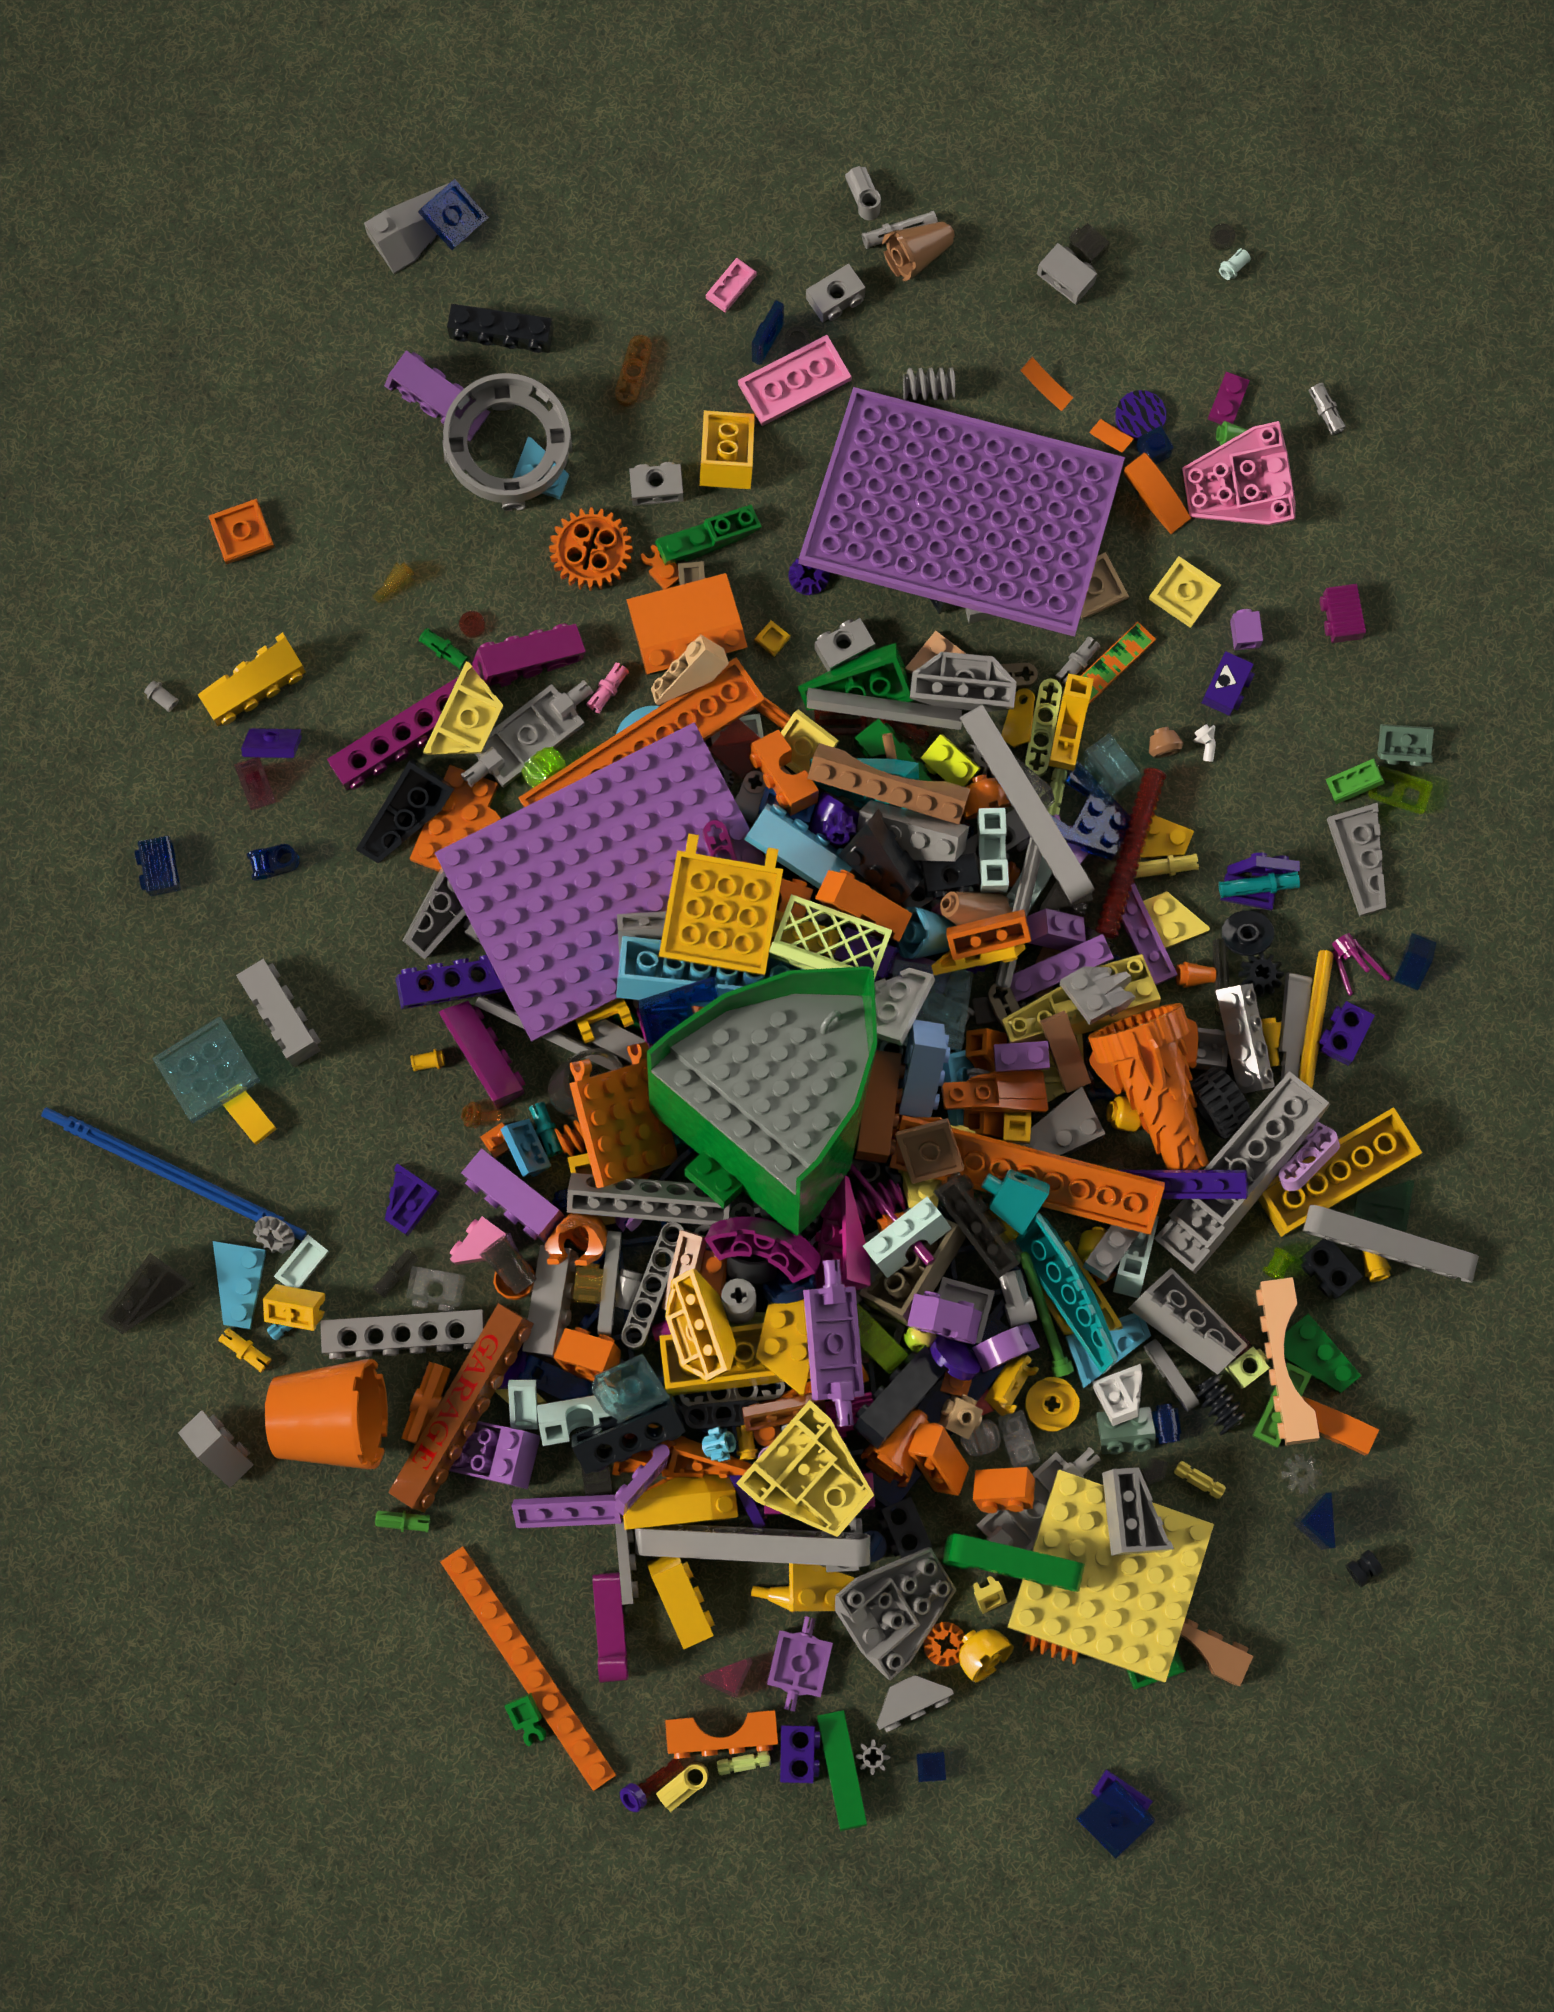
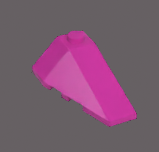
M845 1176L820 1213L823 1223L821 1232H816L815 1241L818 1242L817 1251L822 1258L816 1273H814L816 1289H822L825 1286L823 1261L840 1259L841 1284H844V1287L855 1286L857 1291L871 1286L870 1257L863 1247L866 1242L850 1179Z

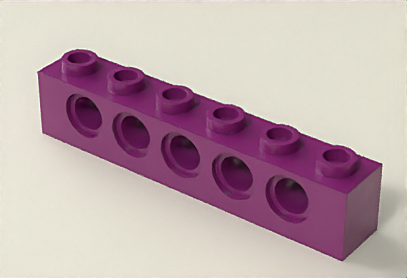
M458 677L327 759L330 767L346 791L350 788L355 790L365 783L364 779L372 774L374 776L380 775L391 762L404 760L410 754L409 751L415 747L422 748L426 746L442 713L441 709L446 704ZM429 717L433 719L429 726L423 727L419 725L423 718ZM403 731L411 733L407 740H399L398 735ZM380 745H387L389 747L388 751L384 754L376 753V749ZM356 760H367L366 765L364 767H354V763Z

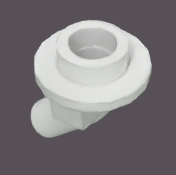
M1206 724L1194 733L1197 737L1193 741L1205 744L1203 760L1213 762L1216 747L1214 739L1215 726L1209 727Z

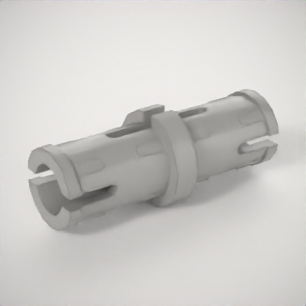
M1324 383L1311 387L1308 391L1316 403L1318 415L1323 417L1330 434L1335 435L1343 431L1346 426L1338 414L1336 402H1333Z
M1088 636L1075 653L1072 652L1068 657L1069 661L1055 675L1056 678L1060 681L1065 674L1077 675L1081 669L1084 670L1088 665L1087 661L1100 648V644L1096 641L1089 649L1088 647L1094 639ZM1067 677L1062 682L1064 685L1066 684Z

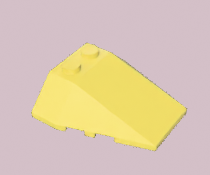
M810 1400L736 1483L756 1502L836 1537L842 1533L874 1496L832 1420Z

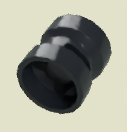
M1370 1550L1363 1552L1359 1560H1352L1345 1565L1349 1574L1361 1588L1369 1583V1579L1372 1576L1378 1577L1384 1572L1381 1564Z

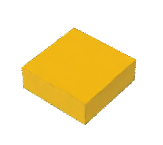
M770 620L754 640L775 657L789 641L791 635Z

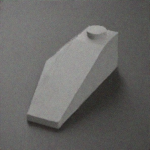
M450 182L386 209L366 221L364 225L368 237L393 274H396L420 257L421 252L429 243H432L439 231L450 222L466 202L454 184Z

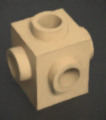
M952 1394L951 1398L947 1399L942 1407V1416L938 1424L969 1440L973 1430H976L981 1424L983 1410L975 1406L977 1401L965 1394L959 1398Z

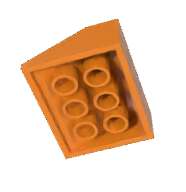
M726 573L626 599L646 675L669 669L671 663L678 659L686 651L687 646L695 641L700 634L724 648L726 654L748 648Z

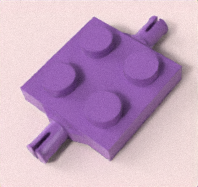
M806 1616L804 1617L802 1632L789 1633L779 1630L767 1685L779 1687L788 1692L784 1709L789 1710L792 1699L791 1711H795L798 1695L808 1694L821 1697L833 1644L819 1640L812 1635L816 1619L811 1618L810 1626L807 1628L810 1617Z

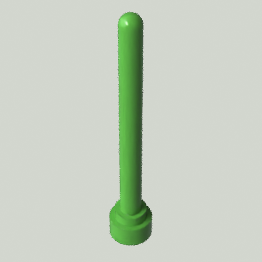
M1022 1252L1020 1260L1054 1358L1052 1360L1053 1365L1051 1366L1054 1377L1068 1375L1075 1371L1072 1361L1068 1360L1067 1356L1063 1354L1031 1256L1028 1252Z

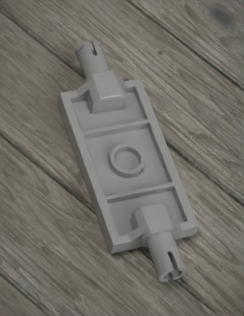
M582 680L580 684L567 694H561L552 684L492 730L482 753L475 754L479 761L464 773H461L462 778L465 782L468 781L467 784L472 787L489 773L494 776L503 788L584 726V721L575 710L576 705L593 694L591 687L586 686L587 683Z
M1090 1447L1073 1463H1067L1055 1452L1032 1473L1035 1478L1033 1509H1024L1021 1512L999 1510L996 1513H988L976 1526L987 1537V1541L1031 1550L1035 1543L1057 1471L1062 1470L1084 1478L1083 1475L1097 1462H1100L1101 1459L1096 1454L1087 1461L1094 1453Z

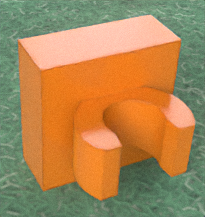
M502 1122L480 1136L495 1159L510 1150L500 1130L504 1127Z

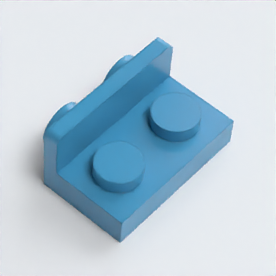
M530 1119L508 1124L500 1129L522 1177L528 1175L532 1177L538 1176L551 1167Z

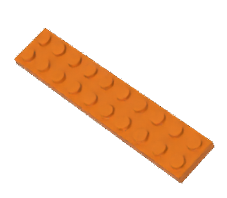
M736 657L729 661V664L712 682L667 701L518 797L523 807H526L694 722L705 741L764 703L765 698Z
M903 1115L899 1131L931 1122ZM952 1128L964 1164V1171L933 1179L990 1193L981 1187L989 1173L1003 1180L1009 1170H1014L1050 1185L1049 1195L1042 1204V1207L1151 1235L1165 1188V1182ZM896 1139L895 1153L892 1155L889 1167L908 1172Z

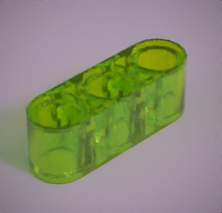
M857 1303L860 1346L890 1375L909 1355Z

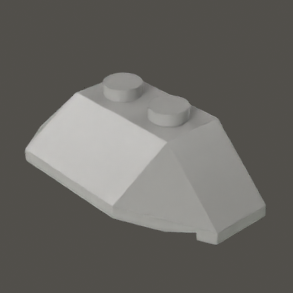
M940 652L920 668L913 671L910 699L932 706L973 710L981 704L987 712L1014 709L1017 682L993 656Z

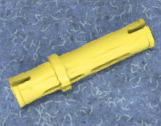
M1196 853L1179 857L1167 855L1165 859L1118 864L1120 881L1162 874L1173 876L1176 875V872L1199 870V864H1197L1198 857Z

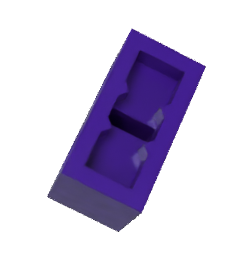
M1347 1001L1342 1007L1336 1006L1330 1018L1334 1023L1330 1030L1325 1029L1319 1043L1323 1045L1320 1052L1349 1066L1375 1015ZM1344 1016H1353L1356 1019V1026H1348L1344 1021ZM1333 1039H1342L1345 1043V1049H1336L1333 1045Z
M781 1725L780 1782L813 1783L814 1777H819V1760H814V1749L820 1748V1732H814L815 1726ZM797 1732H804L808 1736V1744L803 1748L795 1747L792 1742V1738ZM797 1760H802L808 1765V1770L803 1776H796L792 1772V1765Z

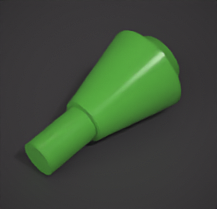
M1224 421L1222 426L1219 425L1217 428L1216 440L1220 441L1221 446L1244 433L1247 429Z

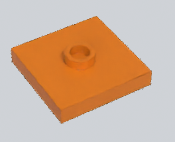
M257 499L208 516L226 565L275 547Z

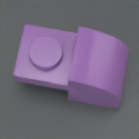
M1029 1323L991 1337L972 1348L983 1372H986L1039 1348V1344Z

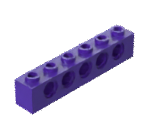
M487 955L480 956L479 961L469 962L468 958L455 960L453 965L444 967L443 963L428 965L427 970L417 971L416 967L403 969L401 974H398L395 979L401 1010L505 992ZM471 971H481L484 975V980L482 982L474 981L471 978ZM454 975L458 980V985L454 987L448 986L445 982V976ZM419 980H429L432 984V989L430 991L421 990L418 985Z

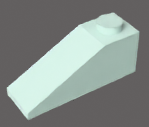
M1159 1216L1155 1218L1151 1235L1141 1232L1121 1259L1113 1292L1136 1298L1140 1297Z

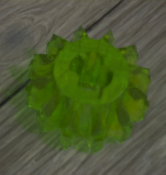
M545 747L541 751H537L535 755L530 757L529 761L525 762L521 773L526 779L525 781L530 787L534 788L567 766L562 758L563 756L553 747Z

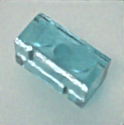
M1110 733L1084 752L1083 757L1085 759L1083 763L1090 773L1095 771L1101 779L1099 780L1101 788L1107 794L1111 792L1114 797L1138 781L1141 776L1140 771Z

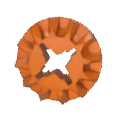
M949 1622L935 1624L923 1642L924 1651L929 1660L936 1665L945 1667L958 1663L960 1649L964 1644L962 1641L965 1636L963 1630ZM948 1633H951L950 1643L957 1647V1649H946L943 1655L940 1656L941 1646L934 1639L944 1640Z

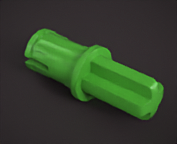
M403 1510V1513L377 1511L375 1525L377 1527L401 1529V1532H404V1530H414L428 1533L430 1515L408 1514L405 1510Z

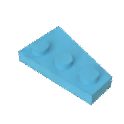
M1135 1313L1118 1318L1123 1328L1110 1331L1118 1358L1115 1363L1151 1336L1146 1321ZM1072 1334L1066 1336L1065 1339L1082 1386L1085 1388L1099 1377L1101 1372L1076 1335Z

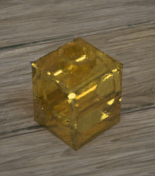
M590 1263L587 1266L576 1267L574 1302L600 1304L604 1269H599V1264Z

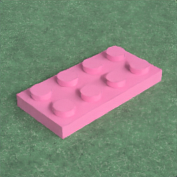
M825 335L739 379L738 385L760 424L764 426L850 382L851 375L828 335Z

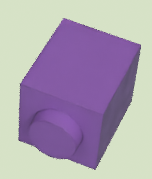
M1251 609L1238 610L1230 620L1234 650L1260 648L1263 636L1259 611L1252 612Z

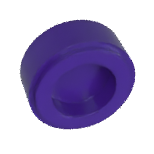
M629 1783L621 1789L620 1799L628 1810L639 1812L646 1806V1796L636 1784Z

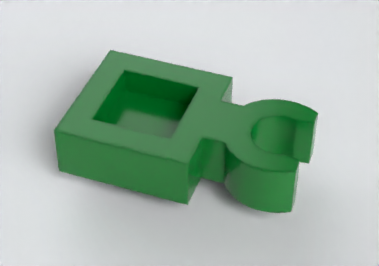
M531 1693L510 1701L504 1706L515 1730L523 1728L525 1732L523 1740L528 1747L534 1743L531 1733L537 1734L540 1741L546 1738L545 1729L537 1724L543 1717Z

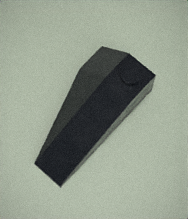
M412 758L356 850L379 863L437 815L444 807L454 788L435 771Z

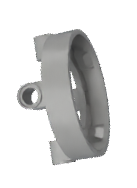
M500 373L476 380L457 395L446 414L442 440L445 463L449 464L453 474L464 487L481 498L502 503V509L505 511H512V508L517 510L524 509L525 500L534 498L550 488L563 472L569 452H572L569 421L562 404L546 386L523 375ZM533 391H536V395L546 403L549 400L553 404L550 411L530 396ZM471 396L476 401L467 408L461 419L455 416L456 410L458 408L462 410ZM515 405L524 407L537 416L546 432L547 447L541 462L531 472L517 478L504 479L487 474L476 465L468 450L467 439L472 423L483 411L490 407L497 411L510 410Z

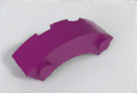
M734 1217L720 1220L711 1225L705 1237L706 1242L719 1261L735 1256L750 1257L751 1254L767 1258L768 1262L779 1268L792 1283L816 1273L822 1258L818 1251L800 1234L795 1236L780 1223L764 1218Z

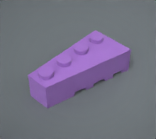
M406 350L389 373L384 387L391 391L394 387L397 388L402 394L401 397L409 403L419 402L423 412L434 418L439 415L442 417L441 423L444 424L449 407L464 388L457 383L451 384L445 379L444 373L437 368L431 369L424 364L425 361L420 355L414 352L409 353ZM469 397L470 400L462 410H459V408L456 410L455 416L461 419L463 413L476 400ZM487 409L472 423L468 433V441H471L490 413Z
M482 1148L461 1172L467 1179L465 1184L475 1193L481 1190L487 1195L484 1200L495 1209L498 1206L506 1211L503 1215L515 1225L517 1222H520L525 1227L523 1231L534 1240L538 1237L546 1243L557 1225L565 1218L558 1208Z

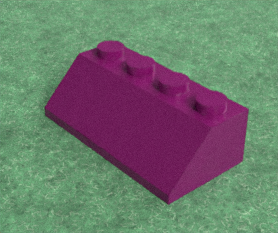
M466 1001L439 1011L443 1022L497 1110L525 1094L522 1088L526 1085L518 1071L515 1073L511 1071L508 1065L512 1061L505 1049L499 1051L495 1045L498 1038L491 1027L487 1029L484 1027L481 1020L485 1017L479 1007H472L470 1002Z

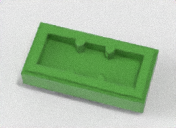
M1371 759L1326 779L1336 804L1385 784L1375 759Z

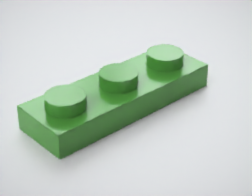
M1287 1362L1288 1375L1295 1389L1302 1397L1312 1374ZM1275 1386L1252 1436L1278 1448L1282 1439L1279 1438L1277 1423L1282 1421L1280 1412H1275L1273 1396H1277Z

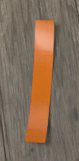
M1033 356L1020 370L1059 410L1062 411L1074 398L1040 366ZM1102 419L1089 432L1120 452H1123L1134 439Z

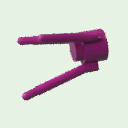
M1350 933L1341 936L1332 943L1335 949L1332 952L1333 957L1336 960L1349 996L1353 992L1341 959L1342 957L1345 961L1354 957L1364 971L1368 973L1370 968L1358 954L1360 953L1387 981L1391 979L1385 970L1360 946L1358 941L1352 938Z

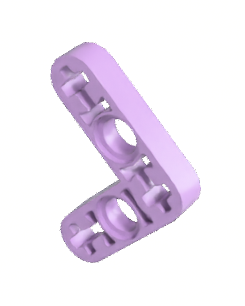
M1319 1122L1316 1123L1313 1131L1301 1143L1304 1146L1279 1171V1179L1285 1190L1295 1191L1303 1187L1338 1151L1340 1143L1334 1130ZM1306 1157H1316L1315 1161L1311 1163L1302 1162Z

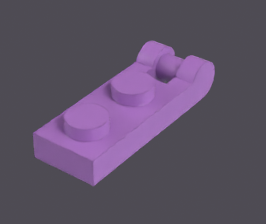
M658 1444L653 1449L651 1460L645 1466L640 1465L633 1473V1480L628 1486L623 1484L615 1494V1510L621 1515H624L666 1468L669 1457V1448L666 1445Z

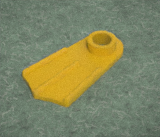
M1022 688L1015 693L1014 709H1009L1001 734L1004 741L1014 748L1031 742L1035 696L1027 688ZM1028 697L1027 702L1021 704L1022 699Z

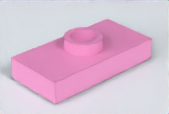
M736 258L708 291L706 299L726 313L754 280L757 272Z

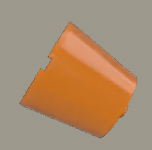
M364 1359L274 1377L269 1385L265 1401L266 1435L274 1457L344 1467L376 1469L380 1465L385 1452L384 1448H380L382 1437H387L388 1433L387 1393L383 1374H377L376 1372L378 1363L373 1359Z

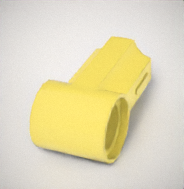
M699 1762L688 1765L685 1770L656 1792L662 1804L672 1812L696 1791L703 1788L709 1777L707 1767ZM692 1769L700 1770L703 1774L702 1782H691L688 1777L689 1771Z

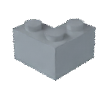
M201 1410L178 1432L195 1456L229 1488L254 1465L247 1457L250 1454L249 1450L241 1442L237 1444L232 1442L234 1437L214 1414L209 1417Z

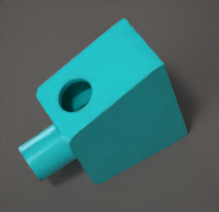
M1009 1170L1003 1180L989 1173L981 1185L983 1189L993 1194L989 1203L990 1210L1021 1235H1023L1050 1191L1048 1183L1014 1170Z

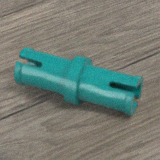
M545 1102L536 1103V1107L533 1105L529 1107L537 1127L535 1132L537 1136L541 1137L547 1157L556 1156V1152L559 1154L563 1152V1148L554 1130L557 1128L556 1124L552 1123Z

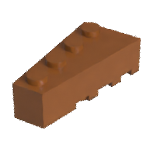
M876 1050L856 1140L854 1159L887 1163L889 1155H894L896 1139L891 1138L892 1130H897L899 1114L895 1113L896 1104L900 1105L902 1089L898 1088V1081L904 1078L905 1063H901L902 1054Z

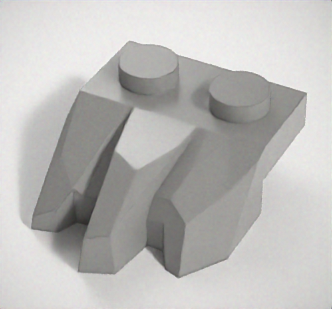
M1085 966L1061 979L1060 986L1088 1024L1091 1025L1108 1014L1112 1017L1123 1011L1136 999L1131 992L1123 990L1132 981L1129 973L1125 971L1111 975L1112 969L1110 967Z

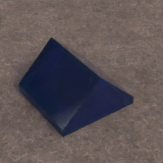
M1332 1492L1317 1495L1293 1522L1321 1550L1336 1548Z

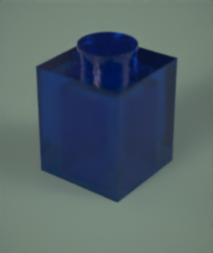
M1162 426L1140 436L1136 445L1140 456L1145 452L1155 465L1170 458L1174 448Z

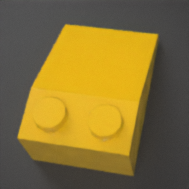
M704 410L699 486L751 489L755 414Z

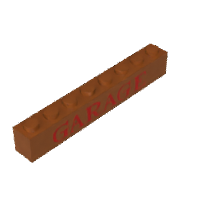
M498 1303L390 1488L389 1494L410 1508L424 1513L432 1505L440 1485L448 1478L451 1466L460 1457L462 1447L468 1437L474 1433L480 1416L488 1409L494 1392L502 1385L505 1373L516 1361L517 1353L523 1342L529 1338L534 1323Z

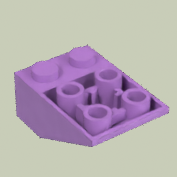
M478 1421L474 1433L468 1437L462 1447L460 1457L454 1461L449 1471L528 1489L541 1436L523 1430Z

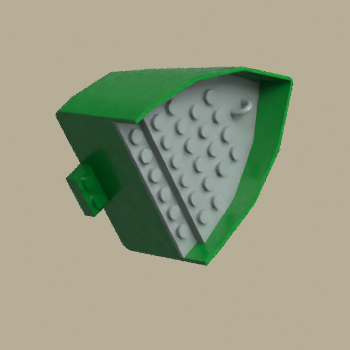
M862 966L790 970L722 994L667 1032L647 1050L650 1110L662 1123L700 1154L685 1168V1176L723 1209L744 1192L790 1233L798 1236L817 1218L850 1170L877 1048L873 969Z

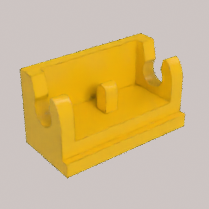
M275 1284L263 1298L264 1322L314 1331L316 1325L324 1316V1311L319 1310V1308L325 1301V1293Z
M1028 1355L1016 1357L1005 1363L985 1397V1400L1001 1416L1015 1412L1017 1406L1012 1405L1028 1376L1036 1375L1039 1370L1038 1367L1031 1368L1027 1366L1032 1361Z

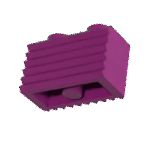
M1357 584L1326 588L1323 596H1320L1321 611H1326L1327 621L1324 622L1326 636H1331L1332 643L1362 639L1366 629Z

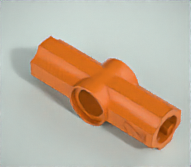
M428 1363L420 1388H417L409 1409L411 1413L401 1439L417 1444L443 1399L442 1395L451 1369L436 1363Z

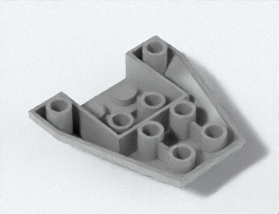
M927 1547L855 1578L835 1595V1611L861 1653L888 1680H892L910 1664L956 1592V1588L933 1550Z

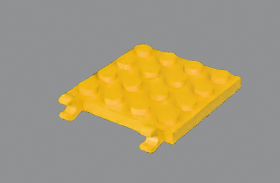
M688 833L685 852L677 850L659 957L765 976L783 869L775 868L779 849L768 848L765 865L762 866L696 854L699 835Z

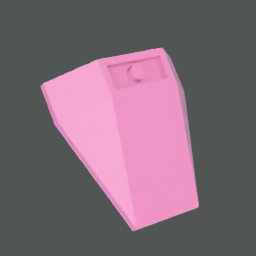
M1279 421L1252 427L1182 468L1190 517L1261 525H1274L1295 520L1296 503L1289 458Z

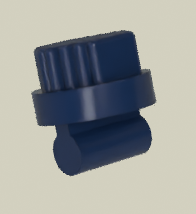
M876 1531L864 1532L870 1535L871 1562L880 1560L887 1550L885 1538Z

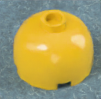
M982 1629L978 1632L972 1630L962 1639L964 1644L959 1653L960 1665L966 1675L972 1681L978 1683L997 1670L995 1666L1000 1660L1004 1663L1009 1658L1014 1646L997 1630Z

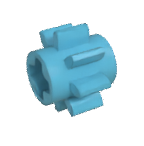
M720 1427L709 1429V1436H705L702 1441L703 1452L707 1457H711L712 1461L718 1460L721 1462L729 1460V1453L734 1452L736 1449L734 1435L729 1431L727 1432V1428L720 1429Z

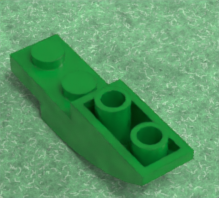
M751 504L705 519L703 524L657 538L655 544L665 565L686 559V562L735 543L758 531L762 526Z

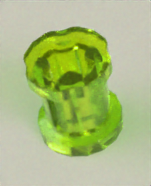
M1275 1247L1271 1261L1267 1267H1263L1262 1271L1274 1280L1284 1279L1283 1276L1290 1263L1295 1262L1296 1258L1285 1250Z

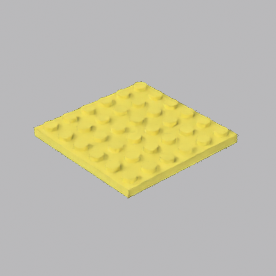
M1058 1470L1032 1551L1085 1564L1080 1591H1070L1022 1580L1007 1628L1149 1678L1166 1682L1214 1524L1152 1502L1158 1517H1161L1164 1524L1162 1527L1174 1549L1165 1552L1111 1556L1104 1485Z

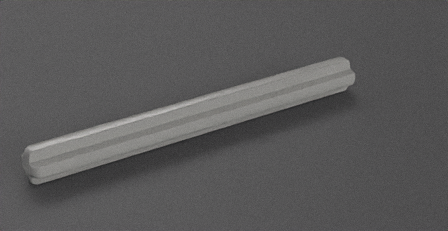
M1031 837L1012 911L1024 909L1026 918L1042 857ZM1017 959L1006 963L1000 961L995 981L998 987L1010 988Z

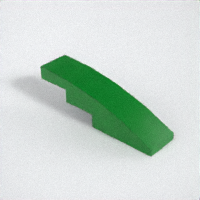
M844 1710L818 1715L817 1719L840 1831L867 1826Z

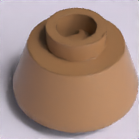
M1162 727L1153 731L1154 735L1150 737L1149 754L1154 758L1174 755L1182 750L1184 743L1174 730H1169V727Z

